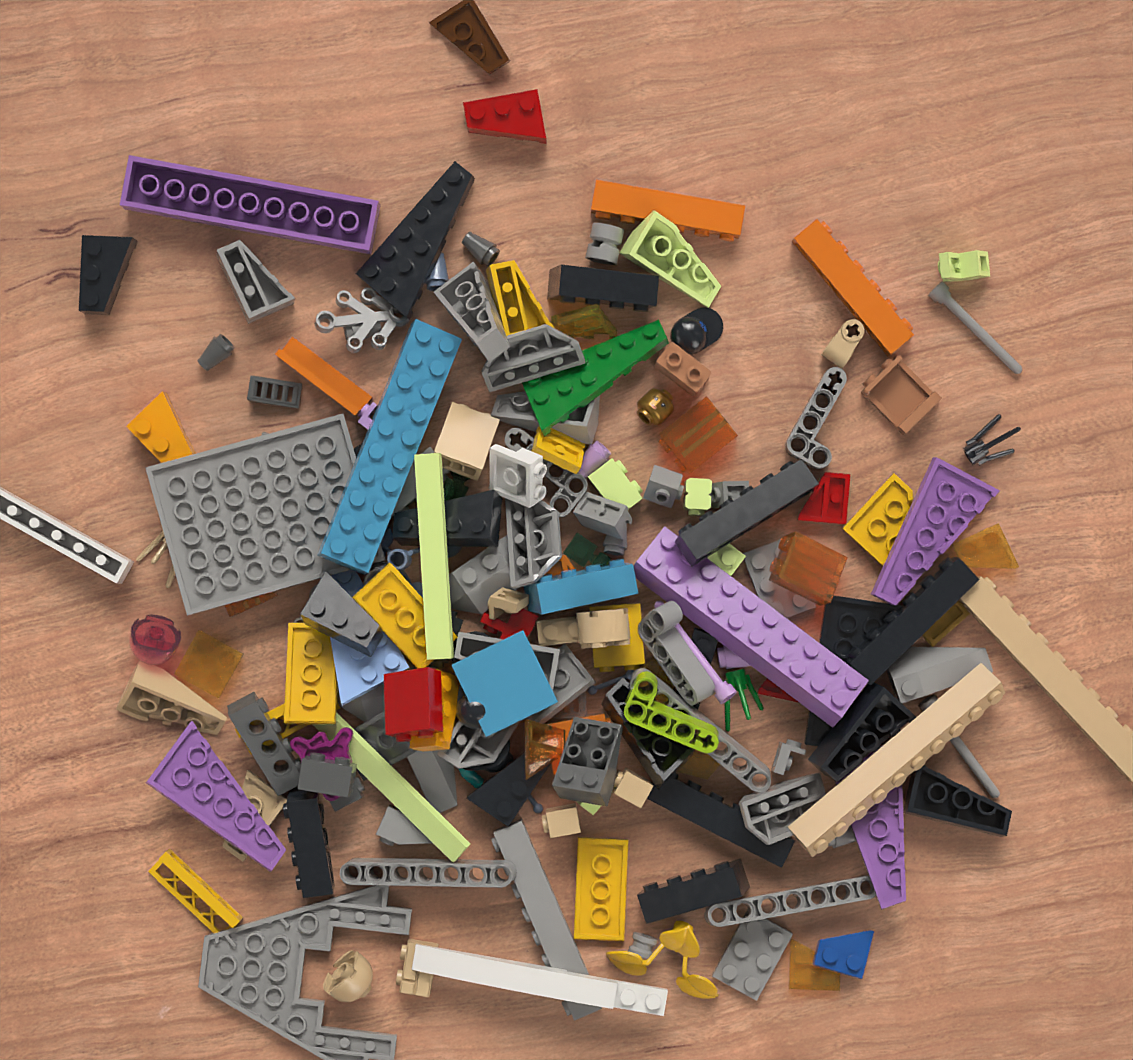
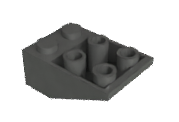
M574 717L552 783L554 790L561 799L608 806L616 778L623 728L621 724Z

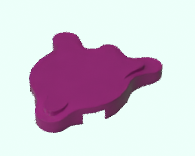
M348 727L342 728L332 741L328 740L325 732L320 731L310 740L295 737L290 742L291 748L299 755L301 762L304 757L310 756V753H320L326 755L325 759L335 760V757H345L351 759L350 763H353L349 753L353 731ZM323 794L324 798L328 801H335L340 797Z

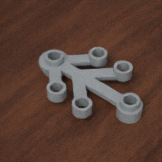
M364 288L360 295L361 302L353 298L348 291L343 290L337 294L336 304L339 307H349L358 314L335 317L329 311H321L317 314L314 324L315 328L321 333H330L337 327L361 325L355 335L348 338L346 348L351 353H357L361 350L363 340L376 323L386 322L381 331L375 333L371 339V346L376 350H382L396 326H404L409 322L408 318L388 301L377 295L372 288ZM364 294H370L372 298L368 299ZM340 297H346L348 301L343 302L340 300ZM374 304L383 311L374 312L365 305ZM399 313L402 318H398L394 314ZM326 322L329 326L324 327L320 323ZM375 339H381L383 343L378 344L375 342ZM356 342L359 346L354 347L350 343Z

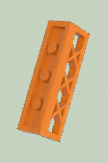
M293 336L282 350L279 348L275 353L277 357L356 417H359L358 414L361 409L373 399L372 396Z

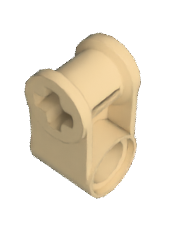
M855 319L846 321L835 337L833 336L821 355L843 369L864 335L863 324ZM854 325L857 327L855 332L858 336L853 335L850 338L847 336L849 331L846 327L851 328Z

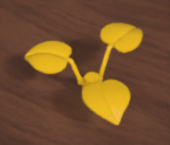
M676 921L672 930L662 932L659 937L661 944L647 960H642L638 954L628 951L606 952L608 959L618 969L627 974L639 976L646 974L647 968L645 966H648L660 951L666 947L683 955V977H677L676 984L683 992L702 999L715 998L719 995L716 986L709 979L700 975H689L687 972L688 957L694 958L700 954V947L693 933L694 928L687 922Z

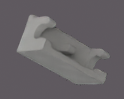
M589 492L584 493L573 511L582 526L624 540L627 535L626 530H624V523L632 524V517L627 511L628 507L626 505Z

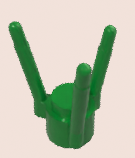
M745 669L725 673L726 680H723V682L726 681L728 684H732L735 690L738 691L746 719L750 720L751 715L744 689L748 687L759 710L764 709L751 683L750 675H746ZM730 699L725 702V730L727 732L730 731L731 722Z

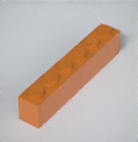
M596 180L591 213L595 214V218L610 220V217L620 218L622 223L635 224V221L642 222L652 211H656L674 223L680 230L679 233H684V230L695 231L694 235L709 237V234L719 235L720 240L733 242L734 238L739 239L741 235L746 205Z
M816 219L794 237L792 243L852 315L863 324L864 329L883 352L890 356L914 336L911 332L913 330L912 325L905 318L901 319L896 314L897 308L890 299L887 298L885 300L880 295L881 289L873 279L869 281L863 274L865 272L864 268L857 260L852 261L847 255L849 251L840 240L838 242L834 240L830 235L833 233L831 228L824 221L820 223Z

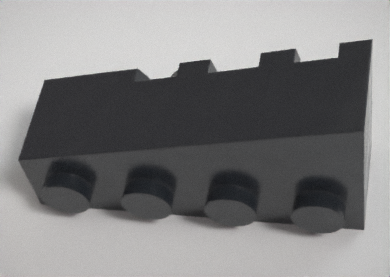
M561 264L549 270L547 300H559L562 303L570 304L582 302L587 306L605 304L613 309H624V306L633 307V311L648 312V308L657 306L659 276Z
M495 490L444 501L447 546L498 547L503 498ZM417 508L397 512L394 515L392 538L401 546H420Z
M622 678L605 695L601 705L613 723L622 725L623 738L659 790L692 757L695 749L629 722L624 716V707L631 688L630 684ZM633 704L629 707L633 713H640L643 710L638 704ZM659 714L653 717V720L657 723L666 721Z
M876 683L872 685L867 684L843 717L808 758V761L824 775L838 782L862 763V759L870 752L874 753L881 747L880 744L890 736L894 737L901 731L900 728L908 722L911 723L916 716L885 687Z
M925 765L911 773L903 813L999 837L1007 836L1012 815L1011 810L975 793L962 784L952 781Z
M298 786L289 790L287 802L283 804L285 819L289 818L291 826L287 828L289 843L293 842L295 851L291 852L293 866H298L299 875H296L297 890H302L303 898L330 895L334 893L335 883L330 851H326V848H328L327 829L322 827L325 814L323 803L318 804L320 793L299 790Z
M740 858L731 862L718 863L706 870L705 868L690 872V875L681 877V875L670 877L663 884L658 885L657 882L642 886L643 890L637 894L645 922L648 924L742 897L750 888Z

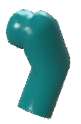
M459 769L462 778L476 789L483 784L484 779L475 771Z

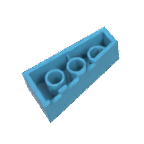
M624 559L610 561L609 566L600 567V564L586 566L585 570L581 571L571 569L562 571L559 575H543L536 583L524 586L525 594L529 595L528 611L539 614L638 594L634 566L632 563H624Z

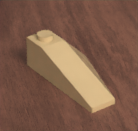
M141 659L132 672L116 710L139 720L148 721L150 717L163 720V724L170 726L172 722L184 724L187 728L189 723L193 721L198 731L215 735L219 733L227 719L226 716L164 669Z

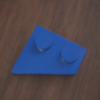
M869 930L818 940L812 965L862 979L874 931Z

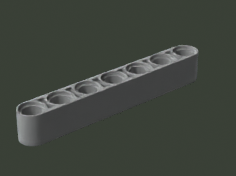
M645 668L635 670L631 675L630 688L638 674L651 671ZM656 676L658 681L656 696L664 694L668 697V701L661 704L676 710H684L688 715L712 724L718 730L719 742L725 743L727 747L724 750L716 749L712 753L707 754L751 790L759 793L768 790L771 785L770 769L693 705H689L683 697ZM649 682L647 686L640 688L643 690H650L652 689L653 685ZM659 714L661 717H663V718L666 720V717H665L664 715ZM680 724L676 729L681 733H686L690 730V727L686 724ZM707 735L706 738H703V741L707 742L708 739H711V736ZM736 758H743L747 761L743 766H737L733 763ZM763 774L766 779L762 782H757L753 779V776Z
M352 858L342 865L339 874L342 881L349 885L502 888L514 880L517 871L515 865L507 860L458 859L453 863L450 859ZM349 866H354L358 869V877H354L349 873ZM374 866H379L383 870V877H378L374 874ZM402 866L407 869V878L400 876L398 867ZM423 867H429L433 871V878H427L423 874ZM449 867L455 868L458 871V878L454 879L449 876ZM473 868L482 870L484 874L483 879H477L473 875ZM499 868L507 870L509 874L508 879L499 877Z
M860 876L725 901L708 906L704 917L709 925L723 927L874 898L876 894L870 877ZM863 881H867L871 886V890L867 895H864L860 890V885ZM839 885L844 886L846 889V896L843 899H839L835 894V890ZM814 890H819L822 895V899L818 904L813 903L811 900V893ZM790 894L797 898V905L792 909L786 904V899ZM764 899H769L773 904V908L769 913H765L761 908ZM741 903L745 904L748 908V913L744 918L739 917L736 912L737 906ZM715 908H720L723 912V919L718 923L714 922L711 917V913Z

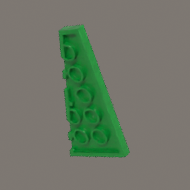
M659 320L582 350L586 361L585 364L522 382L544 437L551 432L550 428L558 422L563 423L569 419V414L578 407H585L613 386V381L622 374L624 376L632 371L631 368L638 362L646 361L669 344Z

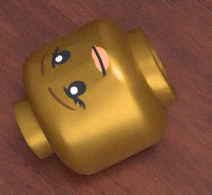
M650 389L637 402L638 417L649 426L662 424L674 411L672 395L665 389Z

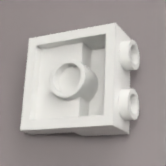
M498 444L490 447V490H495L500 496L528 508H531L545 497L546 487L542 486V478L546 474L547 467L543 464L542 455L524 448L515 452Z

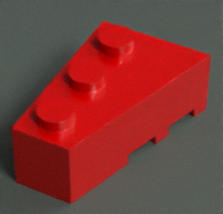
M538 89L463 102L468 133L547 144Z

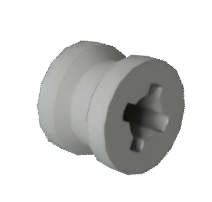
M634 932L632 936L634 942L633 945L629 946L628 952L648 959L652 955V948L657 944L658 939L647 934Z

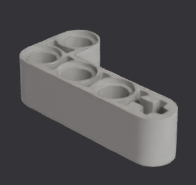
M832 367L823 374L785 442V450L790 456L797 460L802 459L806 465L814 469H822L828 466L832 459L830 450L814 439L846 383V373L839 367ZM828 375H838L837 380L840 383H835L830 391L821 388L822 386L827 388L830 384L831 379ZM817 395L827 397V407L821 408L817 406L815 402ZM810 416L815 419L816 426L813 430H808L804 427L803 420L805 417ZM798 438L802 440L804 447L801 452H796L791 448L792 439ZM815 451H822L825 454L826 459L823 464L814 462L813 453Z
M512 428L506 433L505 443L510 450L517 452L523 448L519 444L511 445L512 440L510 436H517L518 434L522 435L520 439L524 444L527 445L528 441L532 442L526 448L529 451L532 450L534 438L522 429ZM543 459V464L547 467L545 477L559 487V490L550 501V506L553 507L554 502L558 499L566 500L568 509L563 513H559V517H565L573 510L586 492L587 481L580 473L574 474L563 469V474L560 477H552L549 474V468L554 463ZM573 479L581 480L584 485L582 491L578 493L572 492L569 489L570 481Z
M669 601L650 611L638 624V633L683 699L689 705H695L713 695L715 685L675 628L682 620L683 614L676 602Z

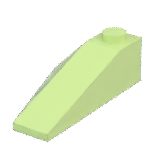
M652 211L631 232L619 254L650 274L659 276L660 280L709 308L721 285L707 266L694 253L692 246L679 233L680 230L677 226L658 212Z

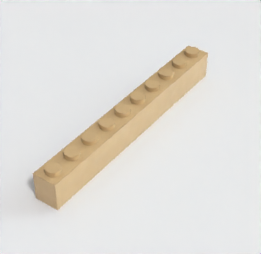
M978 576L980 580L959 599L960 603L1128 781L1133 782V731L1126 724L1122 726L1116 720L1119 716L1109 706L1105 708L1099 702L1101 697L1091 687L1087 689L1081 683L1084 679L1076 670L1072 669L1070 671L1064 665L1066 660L1058 651L1053 653L1046 646L1049 642L1041 633L1035 634L1029 628L1032 625L1031 622L1023 614L1018 616L1013 611L1014 604L1005 595L1000 597L995 591L996 585L988 577L983 579L982 576Z
M980 663L789 825L788 828L792 835L812 857L817 853H822L833 839L842 836L853 822L862 819L873 805L882 802L886 798L887 793L894 787L901 786L905 782L906 777L914 770L921 769L928 758L933 754L941 752L948 741L958 737L972 721L978 720L989 706L997 704L1005 694L1001 681Z

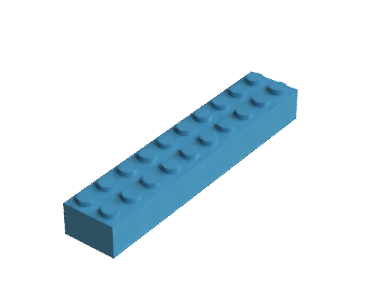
M418 319L411 323L317 556L363 575L369 573L414 461V455L418 451L461 344V338Z

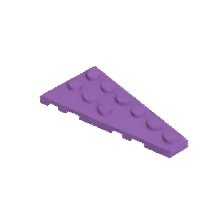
M933 457L871 595L891 605H897L916 584V580L925 571L929 570L936 558L948 549L968 527V523L985 508L986 503L992 497H995L1000 490L937 457Z
M191 721L147 780L146 784L271 872L285 853V847L259 815L258 810L251 804L242 788L223 762L213 752L211 746L197 730L193 721Z
M870 752L867 756H865L862 759L863 762H865L874 753ZM860 763L857 767H855L851 772H849V773H848L846 776H844L841 780H839L838 782L835 781V784L838 785L843 779H845L849 774H851V773H852L856 768H858L862 763ZM901 785L894 787L887 793L886 798L882 802L873 805L862 819L856 820L851 824L881 910L906 901L903 789Z

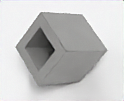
M654 465L643 499L672 508L674 500H680L684 486L680 485L683 474Z

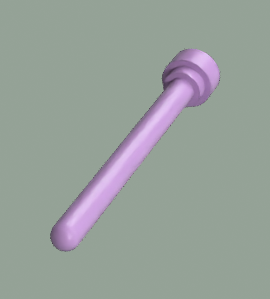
M657 601L654 607L657 608L663 605L664 603L662 601ZM678 623L675 628L715 685L716 699L720 704L727 702L737 691L732 684L721 680Z

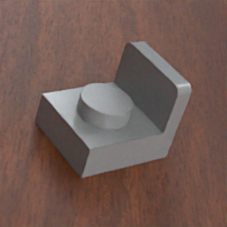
M749 481L712 483V492L709 494L711 496L712 508H719L723 502L730 498L734 501L741 497L739 494L749 487Z
M787 739L786 743L779 742L771 771L784 775L785 770L789 771L793 756H790V751L803 755L806 753V750L801 748L802 743Z

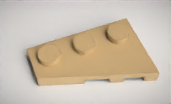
M247 770L242 790L251 804L258 810L265 823L270 826L283 809V804L287 802V798L282 794L278 796L273 787L250 770ZM224 840L223 848L242 862L247 858L246 854Z

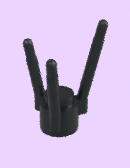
M998 414L973 438L966 441L967 446L963 448V451L972 465L978 463L979 466L987 461L1015 452L1013 448L985 456L989 454V448L1013 436L1021 428L1016 427L987 444H984L982 440L977 442L1001 419V414Z

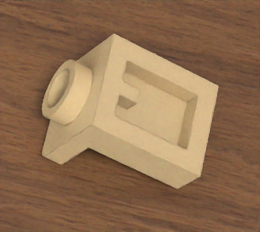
M502 587L491 595L488 600L489 619L495 620L504 612L517 613L529 604V595Z

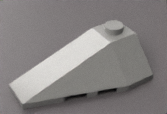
M525 391L497 395L491 413L492 417L500 419L499 421L536 432L539 423ZM600 395L585 407H578L569 414V419L563 423L558 422L552 428L584 444H592L598 426Z
M910 647L887 669V673L895 698L904 703L954 686L980 663L990 672H993L986 648Z
M440 750L416 751L407 758L427 801L439 813L457 806L454 766L437 756Z

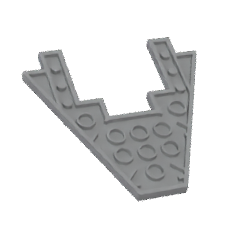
M373 885L235 926L234 928L204 936L198 987L323 1060H394L397 1034L322 1026L325 1000L300 998L306 949L331 951L334 926L409 935L412 908L387 906L389 886Z

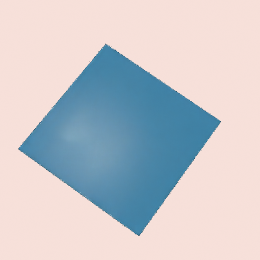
M523 630L452 664L469 703L479 702L485 707V715L478 721L486 737L558 702Z

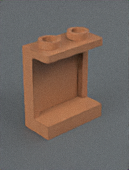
M674 342L668 345L654 366L693 397L711 375V371Z
M900 355L895 359L890 356L880 366L883 369L881 373L877 376L872 374L862 383L865 388L861 393L904 435L942 397L936 391L932 392L902 361L903 358Z

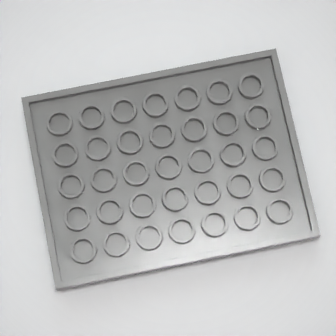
M344 414L145 467L187 616L320 579L325 572L329 575H334L351 570L317 556L356 461ZM381 544L373 563L385 560Z

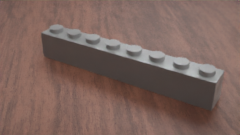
M520 819L511 823L509 827L504 826L495 830L493 833L495 837L491 838L496 852L501 851L504 859L512 862L516 867L515 884L511 885L516 898H522L525 907L521 908L526 921H531L535 928L531 933L536 945H542L545 954L541 956L545 966L589 975L523 820ZM562 1001L567 1016L572 1014L574 1021L602 1009L599 1006Z

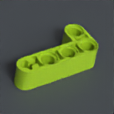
M648 671L637 675L625 701L624 716L629 722L703 753H712L716 750L719 743V734L715 726L654 701L658 687L656 676ZM643 681H648L653 687L650 690H643L639 684ZM633 704H638L643 710L640 713H633L629 707ZM657 714H662L666 717V721L657 723L653 720V717ZM680 724H686L690 727V730L686 733H681L676 728ZM695 729H697L698 733H696V737L693 738L695 734ZM707 735H710L711 739H708L707 742H704L703 738H706Z

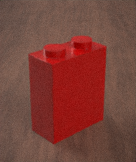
M424 667L384 674L386 735L395 737L396 741L406 742L411 741L413 736L432 738L434 737L433 733L443 732L440 670Z

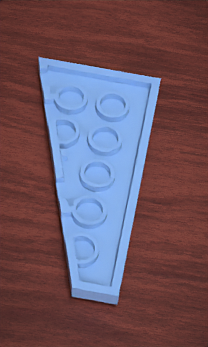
M354 570L330 575L351 597L364 587L360 577ZM383 631V638L371 657L330 637L342 706L384 684V674L410 670L398 647Z

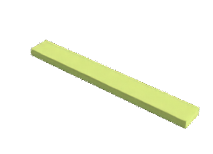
M441 453L414 455L427 660L454 658L442 456Z
M337 712L336 724H312L319 731L325 732L330 741L335 738L342 728L348 727L352 729L353 738L349 745V753L352 762L357 764V769L453 863L470 846V843Z

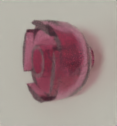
M146 615L145 619L139 621L138 618L131 626L129 646L134 656L141 662L150 665L164 664L174 657L180 646V629L177 631L173 626L174 622L164 616Z

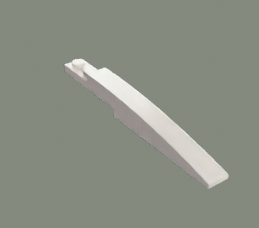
M416 944L412 970L587 1005L610 1009L614 1007L664 1016L668 989L578 974L559 968Z

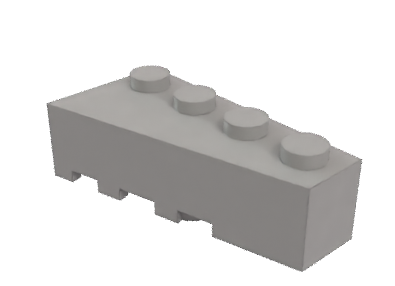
M474 262L434 291L447 312L489 362L510 348L487 280Z
M458 632L454 657L463 660L503 639ZM530 644L553 691L560 649Z

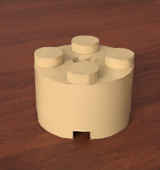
M628 608L577 613L579 644H581V648H600L630 644Z

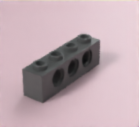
M252 692L228 705L229 718L276 794L279 796L298 786L301 759L294 758L291 753L294 750L290 746L289 739H283L280 735L281 727L275 717L271 719L268 715L269 707L264 698L259 699L256 693ZM253 720L262 721L261 724L256 726L250 724ZM266 740L274 741V743L269 746L262 744ZM279 760L286 761V763L283 765L275 764Z

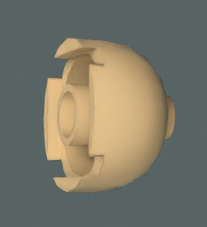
M351 950L335 962L333 966L337 969L332 975L328 973L323 983V990L333 998L341 1002H352L360 997H365L370 992L373 979L372 967L359 952L356 951L355 953Z

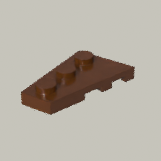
M463 0L429 22V24L488 74L495 72L511 61L475 0Z

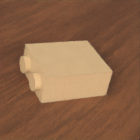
M452 402L434 453H441L442 468L478 481L500 419L492 417L489 413H481L470 409L467 405Z

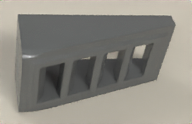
M251 375L247 400L249 402L299 409L302 383ZM258 383H263L261 397L256 396ZM268 384L273 385L271 399L267 398ZM279 386H283L281 400H277ZM289 387L293 388L291 402L287 401Z

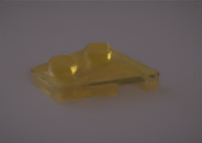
M790 939L788 988L840 991L841 973L812 965L815 950L808 948L795 939Z

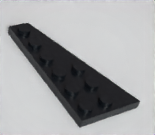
M456 161L453 162L356 272L360 279L409 320L413 315L412 309L417 299L419 300L423 293V285L427 277L431 275L443 250L450 228H453L456 222L454 218L460 206L464 204L475 180L474 176Z
M826 594L819 643L845 662L849 658L847 656L848 652L856 645L861 646L867 640L865 638L866 635L875 627L879 629L885 623L883 620L885 616L892 610L897 611L901 605ZM810 710L804 744L819 746L832 727Z

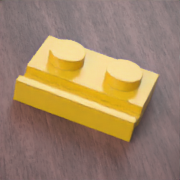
M538 426L532 452L542 455L543 459L577 474L581 469L585 444L553 428H550L551 432L544 437L540 426Z

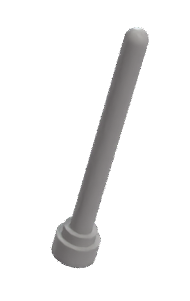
M943 281L940 282L928 296L934 302L943 303L1013 373L1020 374L1022 366L950 296L949 287Z
M932 694L918 706L923 712L938 698L935 694ZM959 736L950 740L989 795L992 798H998L1000 795L998 788Z

